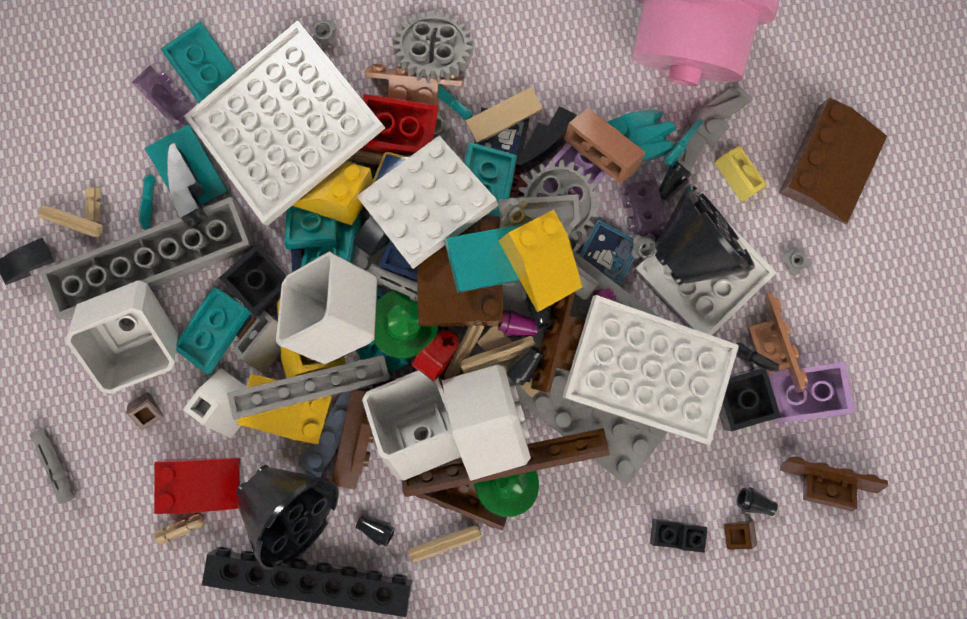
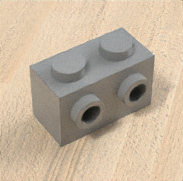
M264 310L232 349L240 360L263 374L275 363L276 358L281 353V346L276 342L278 319Z

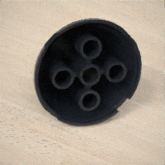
M690 184L686 187L655 247L657 250L655 257L662 266L667 264L672 270L671 276L674 281L680 286L683 283L689 284L750 272L755 269V264L747 249L743 250L737 242L740 238L704 193L698 196L694 192L698 189L695 185Z
M263 465L248 482L242 483L237 488L236 495L239 496L237 501L238 508L257 563L267 570H274V565L279 563L285 566L302 555L318 539L328 525L326 518L330 510L335 511L337 507L339 491L335 483L327 478Z

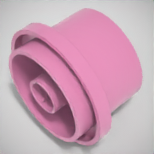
M636 0L643 5L631 58L636 63L645 67L669 73L668 80L681 85L699 86L700 80L717 82L741 81L745 74L757 26L768 24L775 20L780 0Z

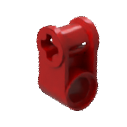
M450 331L440 332L427 347L421 350L412 366L434 382L451 362L453 353L459 345L458 337Z

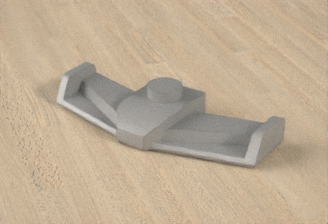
M731 86L702 108L696 109L687 119L688 123L679 141L681 142L698 118L703 120V124L686 145L687 150L681 154L675 163L691 173L705 142L713 147L730 127L724 120L750 103L753 98L739 86Z

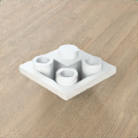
M221 368L196 391L183 411L202 425L232 439L242 425L236 424L237 419L233 420L227 393L245 389L247 386Z

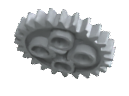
M427 11L426 17H422L420 13H417V20L409 17V25L402 22L401 30L396 29V37H393V54L395 55L396 63H400L402 71L408 70L409 77L417 74V81L422 77H426L427 83L431 81V78H435L436 82L440 83V77L450 81V74L458 77L459 70L465 71L466 64L471 63V56H473V38H470L471 31L465 30V23L458 25L457 17L449 20L448 13L444 17H440L439 11H437L435 16H431V13ZM437 31L433 63H429L433 32Z
M551 160L548 169L543 164H540V173L531 170L534 178L532 180L528 178L523 179L528 186L527 188L519 187V190L524 193V197L519 198L537 197L538 193L547 196L568 195V191L573 187L580 188L583 193V197L579 201V207L581 208L579 211L580 222L568 235H571L576 241L578 240L576 232L580 231L586 235L584 226H594L589 220L590 217L599 216L593 211V208L601 207L600 203L594 202V199L601 194L593 193L592 191L598 184L588 183L592 176L591 174L584 177L581 175L584 167H580L577 171L573 170L574 162H571L568 168L564 167L563 160L560 161L559 167H555ZM546 180H556L558 182L557 191L554 193L546 192L543 188Z

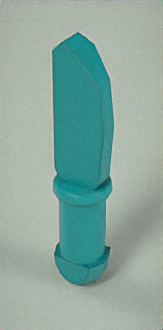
M439 84L438 98L449 105L450 108H453L462 116V119L468 120L472 118V111L467 109L458 101V98H455Z
M698 118L681 142L677 141V145L666 157L665 165L668 167L673 166L681 154L687 150L686 145L703 124L702 119Z
M147 174L143 178V193L139 208V224L143 230L150 228L155 177L152 174Z

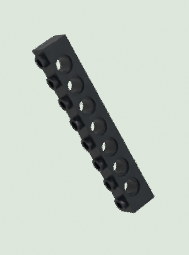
M216 547V550L214 549L206 556L202 586L406 617L408 613L413 580H409L406 575L393 574L392 577L383 576L382 572L376 570H368L367 573L357 572V568L351 566H343L342 569L332 568V564L318 562L317 565L307 564V560L299 558L285 566L279 563L274 565V570H267L257 563L253 551L235 553L231 552L232 549L228 547ZM229 563L237 565L238 574H233L229 570ZM254 567H259L263 570V578H259L254 574ZM279 571L288 573V582H284L279 578ZM304 575H311L315 580V585H307L303 579ZM329 579L338 580L340 589H332L328 583ZM362 583L366 588V592L357 593L354 590L353 584ZM380 587L389 588L391 596H381L378 589Z

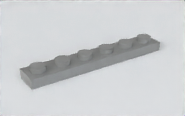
M384 355L229 392L227 395L233 420L388 382L390 378Z

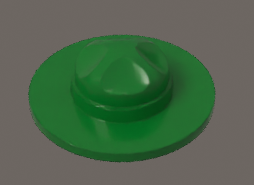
M393 291L376 301L375 339L373 343L383 353L395 358H412L417 356L436 337L438 326H418V302L410 300L409 296Z
M531 471L474 483V487L480 502L490 512L502 517H515L529 510L536 501L539 492V478L537 471Z

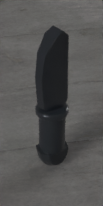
M736 343L739 345L737 355L740 354L747 358L749 362H753L766 370L779 371L778 363L761 355L756 350H751L743 343Z

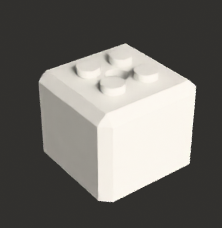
M330 251L287 275L281 287L276 333L277 344L322 364H327L374 341L377 277Z
M135 281L77 304L65 342L99 390L111 394L172 370L175 362L178 333L149 285L141 281ZM124 318H129L133 320L135 324H133L132 326L123 325L120 322V320Z
M493 365L442 380L452 434L470 481L526 465L531 457L525 438L530 437L526 422H522L525 421L521 403H515L520 401L516 386L510 387L505 367Z
M416 371L367 391L362 401L379 455L396 478L404 481L461 457L452 434L443 384L439 377L433 382L420 371ZM428 431L429 435L425 440L419 441L416 439L419 432Z

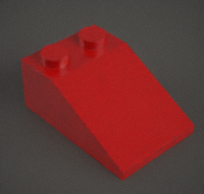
M368 94L363 95V101L383 124L385 129L364 145L361 150L413 155L433 140L439 105Z
M240 458L163 459L154 462V514H183L239 509L237 504L239 496L236 495V490L240 486Z

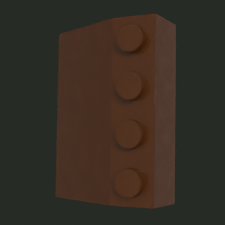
M828 98L818 106L779 193L837 221L848 224L887 135L853 108Z
M484 216L458 236L499 229L500 217ZM446 245L417 265L418 326H497L504 321L502 284L457 293Z

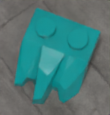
M653 109L635 111L607 121L608 124L646 152L642 162H649L662 157L675 147L673 142L666 141L665 138L676 130L677 126L671 121L659 122L663 116V111Z

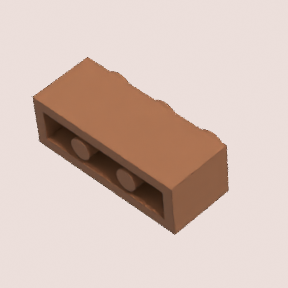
M589 108L569 122L564 137L566 142L619 184H622L640 168L646 154L638 145L630 141Z

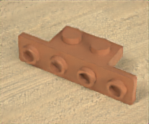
M372 64L364 72V77L389 79L388 98L438 105L439 84L463 86L465 76L460 75V73L458 77L450 74V81L440 77V83H437L435 78H431V81L427 83L426 77H422L417 81V74L409 77L407 69L402 71L400 66H397L396 69H388L383 64Z
M773 292L767 293L764 301L771 321L748 327L753 347L761 355L779 364V371L767 370L768 375L789 370L796 392H802L806 389L805 384H808L805 371L800 369L797 360H799L798 350L795 345L790 343L788 336L791 335L787 321L783 322L780 314L782 312V305L779 298H775Z

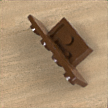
M575 292L551 305L552 325L545 328L542 345L539 348L544 356L541 358L532 376L531 389L550 393L556 368L566 371L571 370L585 324L584 320L569 316Z
M356 389L352 390L332 477V482L337 487L356 489L363 466L368 467L371 452L367 451L368 442L373 443L374 436L362 401L367 392L366 390Z
M789 457L780 465V471L804 476L803 500L851 512L857 509V489L879 493L888 487V480L880 479L877 475H863L847 468L829 467L828 464L821 462L812 463L805 461L801 457Z
M474 483L415 495L420 499L438 504L442 508L460 513L466 518L482 522L491 528L503 530L507 517L498 516L483 506L476 494Z

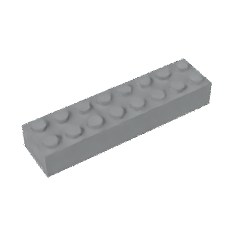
M232 197L204 207L203 209L208 218L191 228L178 217L39 271L56 319L72 320L77 304L135 281L147 283L150 289L248 252L255 246V242L240 203Z

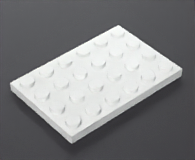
M595 295L590 304L562 397L690 440L711 445L739 345Z

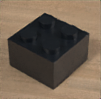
M257 243L219 278L254 316L259 317L264 310L268 311L280 300L282 283L289 273L265 247Z
M754 368L730 375L719 413L723 430L732 432L781 418L766 369Z

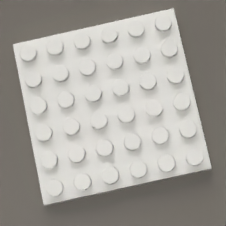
M298 21L184 115L255 214L266 226L385 129L383 124Z

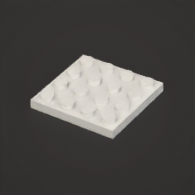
M440 136L436 137L357 196L412 269L445 245L444 240L446 238L458 236L499 206L496 198Z
M734 228L733 230L740 238L737 242L743 250L747 249L755 264V269L750 272L689 284L683 283L679 286L671 276L672 270L667 264L662 266L655 257V253L650 258H645L634 269L689 328L711 336L777 273Z

